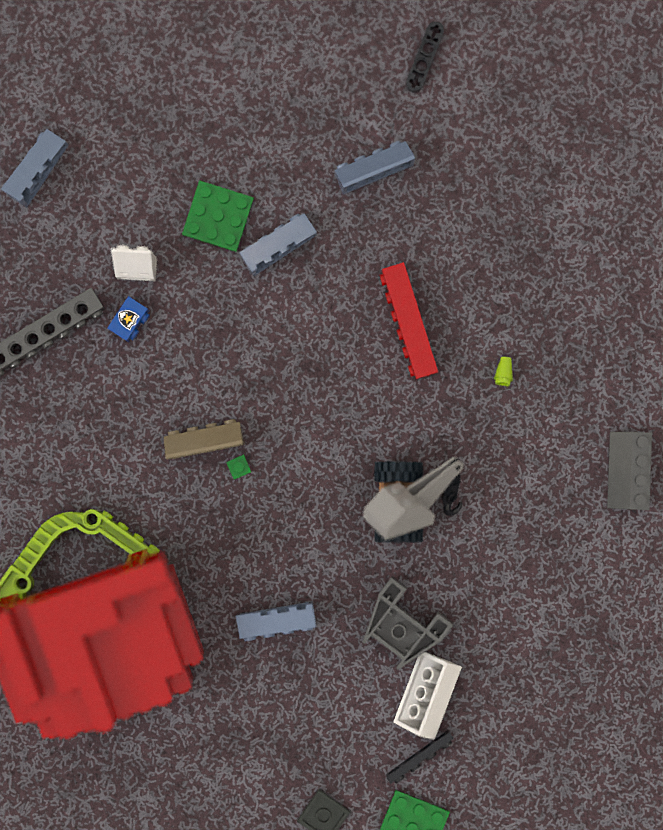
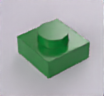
M244 455L226 462L234 480L251 473Z

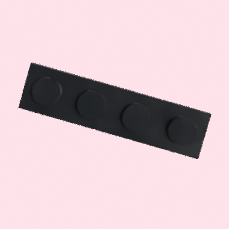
M449 730L388 772L386 778L389 783L400 782L405 778V773L417 770L421 766L420 763L425 759L427 761L432 759L436 755L437 750L449 747L452 744L451 740L454 739Z

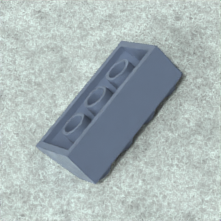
M400 141L394 142L389 145L390 148L383 150V148L373 151L371 156L365 157L363 155L356 158L355 162L349 165L348 163H343L337 166L335 176L342 193L346 194L413 166L415 157L406 141L402 143Z

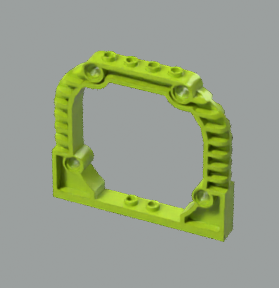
M92 509L85 513H61L51 517L40 526L14 564L0 580V599L16 593L19 594L20 599L26 598V592H29L34 587V579L31 575L55 540L65 531L73 528H78L86 534L102 533L130 554L147 549L149 555H152L160 550L153 544H150V546L143 542L144 538L139 534L135 533L133 535L128 532L129 527L122 522L118 524L112 520L113 516L105 510L101 512ZM92 513L98 518L96 524H91L88 520L89 515ZM21 578L27 580L28 585L25 589L19 585Z

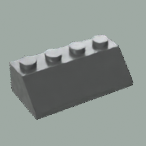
M610 432L607 508L649 510L652 433Z

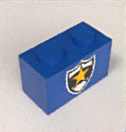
M128 296L108 326V329L127 342L130 339L134 340L139 333L137 329L140 324L144 325L150 316L148 312L150 310Z

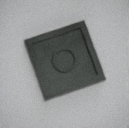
M318 789L297 819V822L308 830H338L351 811L321 789Z

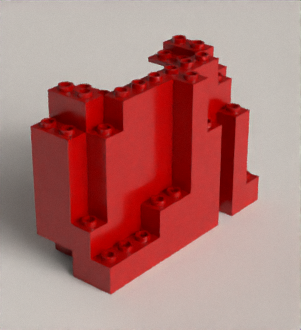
M144 549L128 555L127 561L123 565L20 599L18 593L0 599V683L16 724L20 722L22 724L37 722L43 739L47 737L49 739L59 737V739L64 737L69 739L81 731L90 732L95 730V732H107L115 726L116 719H128L134 713L148 712L157 705L160 707L166 706L173 700V694H184L192 688L193 675L189 666H195L203 660L204 649L174 565L168 564L164 550L149 555L148 550Z

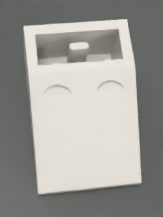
M119 245L117 249L112 248L113 265L117 279L156 281L157 258L151 250H148V247H136V250L129 249L128 246Z

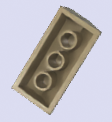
M236 419L224 421L225 425L217 426V423L205 425V429L198 430V427L187 428L185 433H179V430L168 432V436H164L166 459L171 460L245 445L241 423L236 422Z

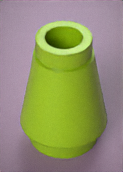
M500 357L494 376L495 384L510 386L513 381L511 358Z

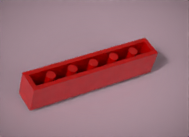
M404 262L382 269V274L379 275L382 286L386 285L388 291L385 293L387 303H391L393 307L391 316L393 322H397L399 329H396L399 340H403L405 345L402 348L405 359L409 358L411 364L408 366L410 376H414L415 380L437 374L438 369Z

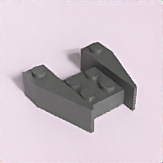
M392 576L379 593L363 643L365 644L371 636L401 658L396 666V669L399 670L441 642L454 623L438 611L429 624L424 626L396 604L408 587Z

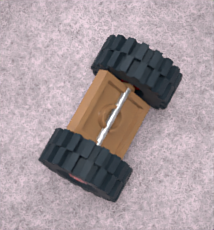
M374 462V482H379V491L383 487L396 483H401L407 488L413 483L403 482H416L423 477V462ZM423 528L386 540L374 529V542H423Z

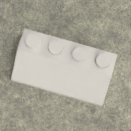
M427 652L418 656L393 723L418 736L435 740L462 667Z

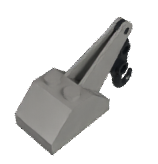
M452 457L446 463L407 488L401 483L383 487L364 508L363 518L386 540L432 525L435 514L429 508L440 495L443 501V512L448 516L457 514L463 503L459 502L458 506L451 510V505L458 497L457 494L461 481L459 473L463 469L464 464L457 457Z

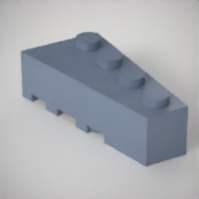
M48 129L45 132H41L35 145L28 151L25 158L2 186L1 190L27 208L68 147V143Z
M297 214L290 219L289 223L278 226L274 229V232L261 237L256 243L249 245L239 254L252 275L255 276L315 237L317 232L305 214Z
M313 601L236 615L240 639L244 638L245 641L255 640L256 636L261 635L264 638L275 636V633L282 632L285 635L294 633V630L308 631L316 627Z

